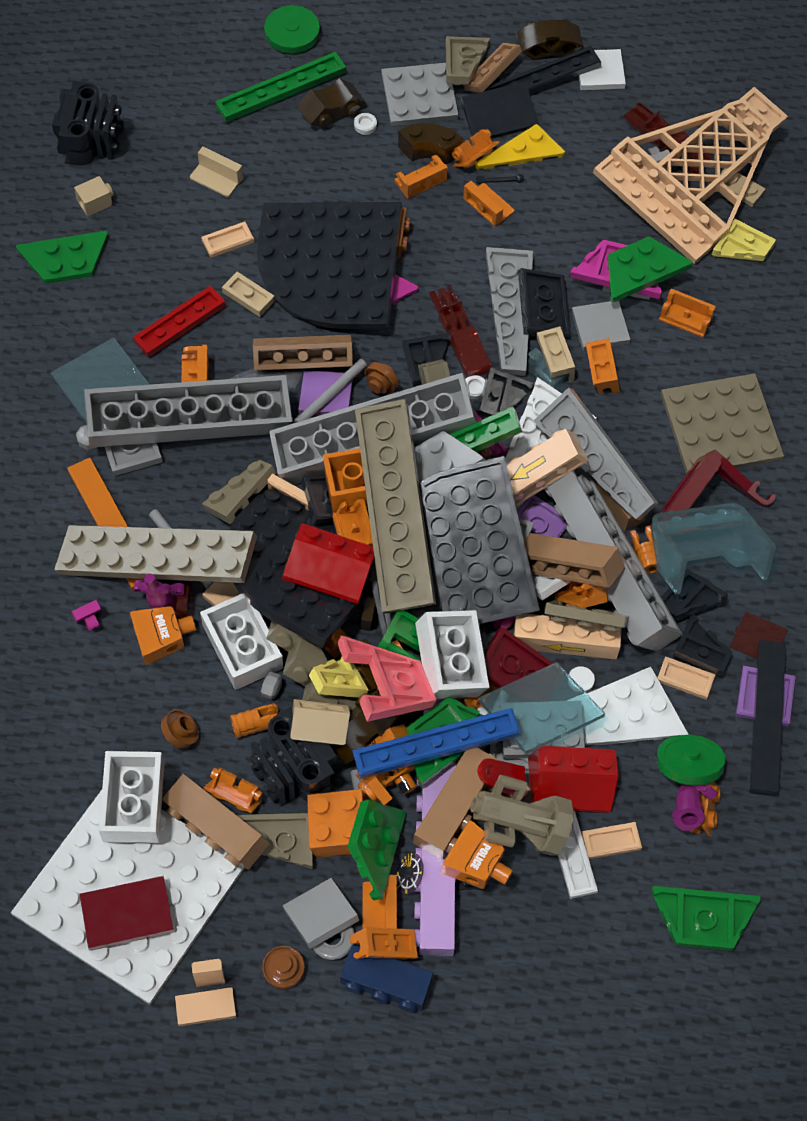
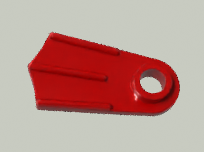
M486 758L481 761L477 768V774L481 782L491 788L494 787L499 775L526 782L525 766ZM504 787L501 793L512 798L515 790Z

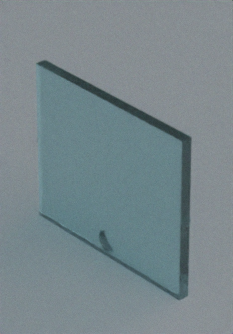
M114 337L50 372L53 379L85 422L84 389L150 385Z
M557 662L479 697L478 700L489 714L509 708L513 709L520 730V736L511 739L525 754L533 752L605 717V712Z

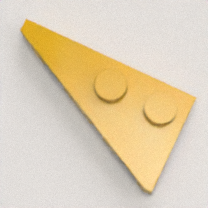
M536 124L477 161L475 167L478 170L492 169L497 165H518L529 161H543V158L555 156L562 158L565 156V151Z

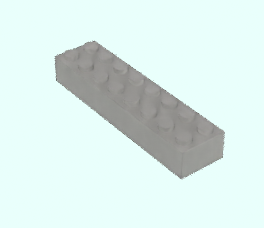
M463 373L270 430L269 433L279 477L292 485L299 484L303 476L325 474L323 454L360 448L355 409L406 399L414 447L442 431L451 434L476 423L477 418L469 387Z
M286 375L84 389L89 448L270 434V430L292 424Z
M579 466L544 488L546 493L555 500L556 504L554 507L558 514L565 518L568 523L566 528L573 538H576L577 541L619 548L625 568L610 588L606 587L607 599L616 608L614 612L629 615L626 626L629 640L635 646L658 651L683 635L590 474Z

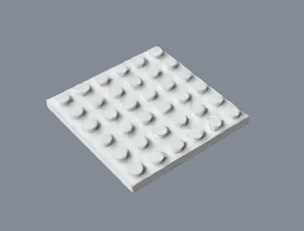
M101 790L17 903L11 914L151 1005L245 867L240 864L236 868L224 858L227 854L224 850L220 848L216 852L204 842L207 837L201 833L199 836H196L185 827V823L176 820L162 809L159 843L103 842L99 833ZM164 876L174 932L89 951L79 894Z

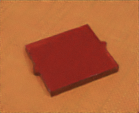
M745 612L740 625L735 628L736 634L730 648L757 659L759 640L782 643L788 629Z

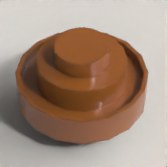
M372 362L365 370L368 387L373 392L392 394L398 388L399 380L394 370L388 365Z
M174 709L161 720L162 733L173 746L186 749L198 739L199 731L197 724L188 713Z
M288 946L276 947L268 952L263 960L262 967L264 978L269 985L281 990L293 988L300 983L305 969L300 953Z

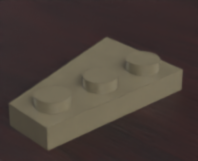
M446 36V84L461 85L470 83L490 46V38Z
M262 460L255 461L239 476L231 478L222 489L213 492L202 505L208 513L231 524L236 518L234 516L239 508L244 509L249 504L247 499L252 494L259 493L268 483L269 477L272 474L275 475L276 471L271 464Z
M557 600L546 603L545 614L552 615V620L567 622V618L578 619L577 624L584 626H593V623L604 624L603 629L619 631L620 627H626L629 616L600 609H592L591 611L587 610V608L571 604L563 606V602Z
M308 813L237 815L269 842L268 847L261 855L313 870L312 851L309 849Z

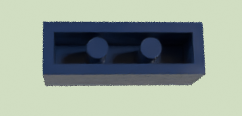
M351 945L340 976V984L345 985V990L354 994H360L361 991L372 994L371 998L381 1003H387L388 1000L399 1003L398 1007L407 1012L414 1013L415 1009L422 1011L433 972L392 958L365 957L363 959H356L353 955L359 952L360 947Z

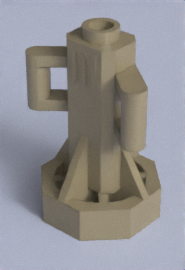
M499 775L491 793L482 791L479 792L478 796H474L470 809L474 813L473 818L475 820L484 822L485 841L512 848L515 843V831L522 832L535 846L537 852L548 855H560L569 839L574 813L571 800L552 796L532 803L522 802L521 799L527 789V782L504 775ZM504 787L515 790L512 799L500 796ZM494 825L504 827L505 834L495 832Z

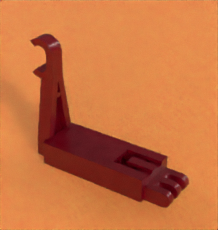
M713 450L695 461L650 526H652L653 532L657 533L665 530L668 525L680 522L715 473L760 506L773 503L776 494L768 495L767 499L764 500L756 493V488L760 485L759 481L751 483L723 455Z

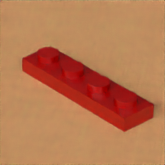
M209 286L133 336L134 343L149 358L226 306L225 300Z

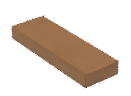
M502 43L476 70L470 83L463 84L465 90L477 93L483 92L522 52L520 45Z

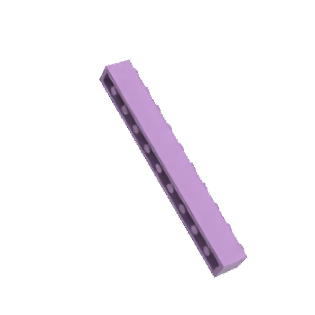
M436 699L432 708L423 709V715L445 699ZM456 761L422 786V795H417L416 812H422V821L455 769ZM416 821V830L421 824V821ZM416 848L415 860H419L418 865H421L422 872L421 875H418L415 882V892H420V902H415L414 919H420V930H415L416 947H419V955L453 956L455 878L441 873L442 864L449 853H446L441 860L422 848Z

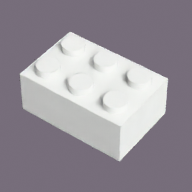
M244 593L200 612L202 625L235 690L266 677L269 672L275 673L283 669L282 655L277 645L266 639L269 630L260 612L250 605V599Z
M476 610L426 612L415 624L422 666L436 699L480 696L489 688Z
M105 752L99 833L103 842L159 843L164 761L161 752Z

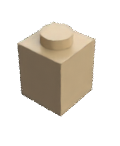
M100 176L74 187L77 201L87 217L113 206L111 197L114 196L113 191L108 183L104 184Z

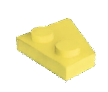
M734 219L728 232L714 247L712 255L716 257L764 261L774 247L776 239Z
M343 657L337 662L332 659L325 665L315 666L309 674L318 694L359 698L362 694L368 692V688L354 663L344 662Z

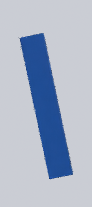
M509 708L353 750V756L359 777L362 779L520 736V730L513 709Z

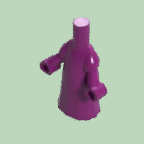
M151 573L145 575V582L141 580L135 581L133 591L146 594L149 609L170 606L173 607L174 613L177 611L179 605L174 595L184 594V584H163L158 582Z
M681 784L676 793V809L672 812L674 824L682 831H691L699 827L705 819L700 792L710 800L716 796L717 791L709 785L693 786Z

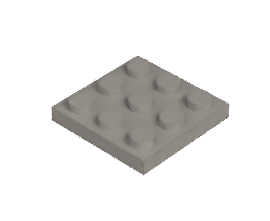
M446 63L381 69L391 126L458 119L453 85L446 84Z

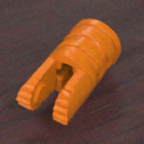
M652 526L645 527L646 536L649 541L641 544L639 543L640 539L636 530L630 531L635 553L647 574L661 571L663 563L659 556Z
M269 704L230 715L236 738L268 730L270 720L278 713L277 705Z

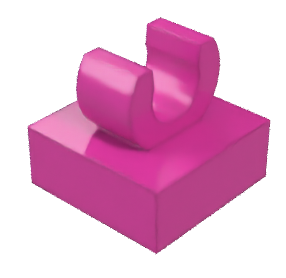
M94 600L73 610L72 616L76 623L84 620L90 631L99 627L95 614L99 613L101 608L97 600Z

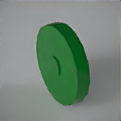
M289 5L271 12L266 18L264 32L267 42L274 49L283 53L295 54L304 52L314 46L319 38L320 25L318 18L312 11L302 6Z
M690 734L676 735L666 739L659 746L656 763L659 770L673 781L693 786L705 785L716 781L723 774L725 754L722 748L714 741L702 736Z

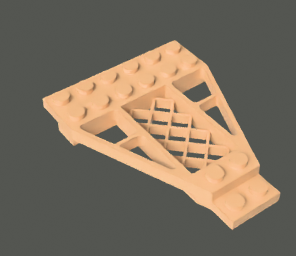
M753 87L741 99L728 103L720 110L634 138L627 136L612 149L611 154L594 168L593 173L686 258L695 264L716 246L719 240L728 232L770 135L786 121L788 116L759 90ZM702 125L681 144L670 136ZM718 126L725 127L729 133H719ZM660 139L673 151L657 163L639 145ZM702 139L714 140V146H702ZM718 140H730V147H719ZM735 141L742 142L746 148L735 147ZM687 152L698 153V160L687 159ZM703 153L714 154L715 161L703 160ZM719 154H730L731 161H719ZM735 155H743L736 161ZM747 163H750L752 167L740 194L736 195L724 183ZM671 166H683V173H671ZM687 166L699 167V174H688ZM704 167L715 168V175L704 174ZM720 168H728L720 175ZM688 181H699L700 188H688ZM704 182H712L704 188ZM714 192H720L734 205L727 224L703 204Z

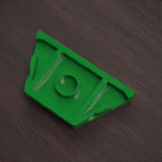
M107 231L19 244L16 245L17 252L23 256L33 271H36L39 278L45 284L92 277L97 261L101 257L105 241L108 239Z
M650 236L609 253L607 266L611 292L610 301L611 303L617 302L692 268L693 262Z
M448 697L409 725L406 729V734L408 736L483 715L479 714V710L466 707L461 702ZM465 751L414 764L418 784L422 787L462 757Z
M369 799L360 802L348 842V849L357 863L361 877H368L373 887L369 894L374 901L383 899L406 812Z
M652 886L651 894L675 946L732 951L760 902V896L661 886Z

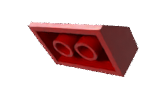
M302 523L294 540L282 579L358 604L375 557L373 546Z
M538 745L529 755L531 803L547 797L558 796L571 800L573 811L611 812L618 779L616 750Z

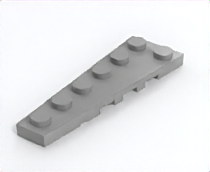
M487 247L486 261L500 369L502 372L510 375L525 376L528 335L523 334L518 271L521 268L532 270L533 251Z
M566 389L533 420L550 438L555 432L564 429L577 435L589 460L580 467L596 479L597 483L605 491H608L635 519H642L659 504L573 389Z

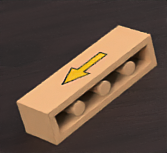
M567 429L559 430L544 443L533 446L530 452L510 461L507 469L516 506L589 461L577 435Z
M524 614L516 616L513 635L536 651L617 660L621 642V627L619 631L603 629L604 624L593 623V626H584L577 624L578 619L567 618V622L552 620L551 616Z

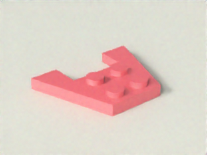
M341 635L337 644L344 662L369 664L381 695H362L359 702L367 722L433 707L436 697L421 661Z

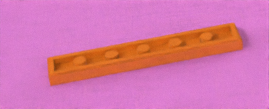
M91 458L67 467L97 526L128 527ZM125 578L132 591L136 580L145 582L141 578Z

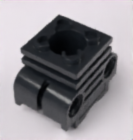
M73 81L71 90L61 89L59 96L60 107L54 115L52 122L53 132L58 139V154H66L65 164L80 166L90 164L93 161L96 149L99 158H104L106 150L108 159L113 160L114 152H118L120 147V141H117L118 136L123 134L124 121L120 119L122 107L118 105L117 95L112 94L109 104L108 95L103 93L100 102L99 91L96 85L89 82Z
M292 707L277 714L270 720L268 724L269 742L266 737L260 739L262 751L256 742L251 744L252 755L250 760L254 764L251 766V769L258 780L263 778L269 787L265 791L272 802L277 800L281 807L286 804L285 794L290 801L295 799L294 788L305 801H308V795L335 791L330 783V778L337 774V770L334 767L337 756L328 743L291 739Z

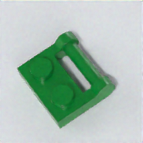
M405 610L397 611L377 647L421 661L420 658L390 642L392 637L420 652L415 624L419 619Z

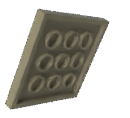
M755 373L661 390L660 394L686 474L699 457L713 450L723 455L735 468L783 460L784 455Z

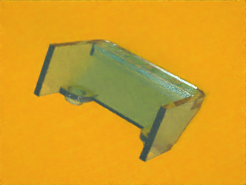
M727 503L658 513L652 519L651 532L657 570L675 594L681 593L687 561L724 556L731 565L735 567L751 565L763 580L768 579L776 545L741 505Z

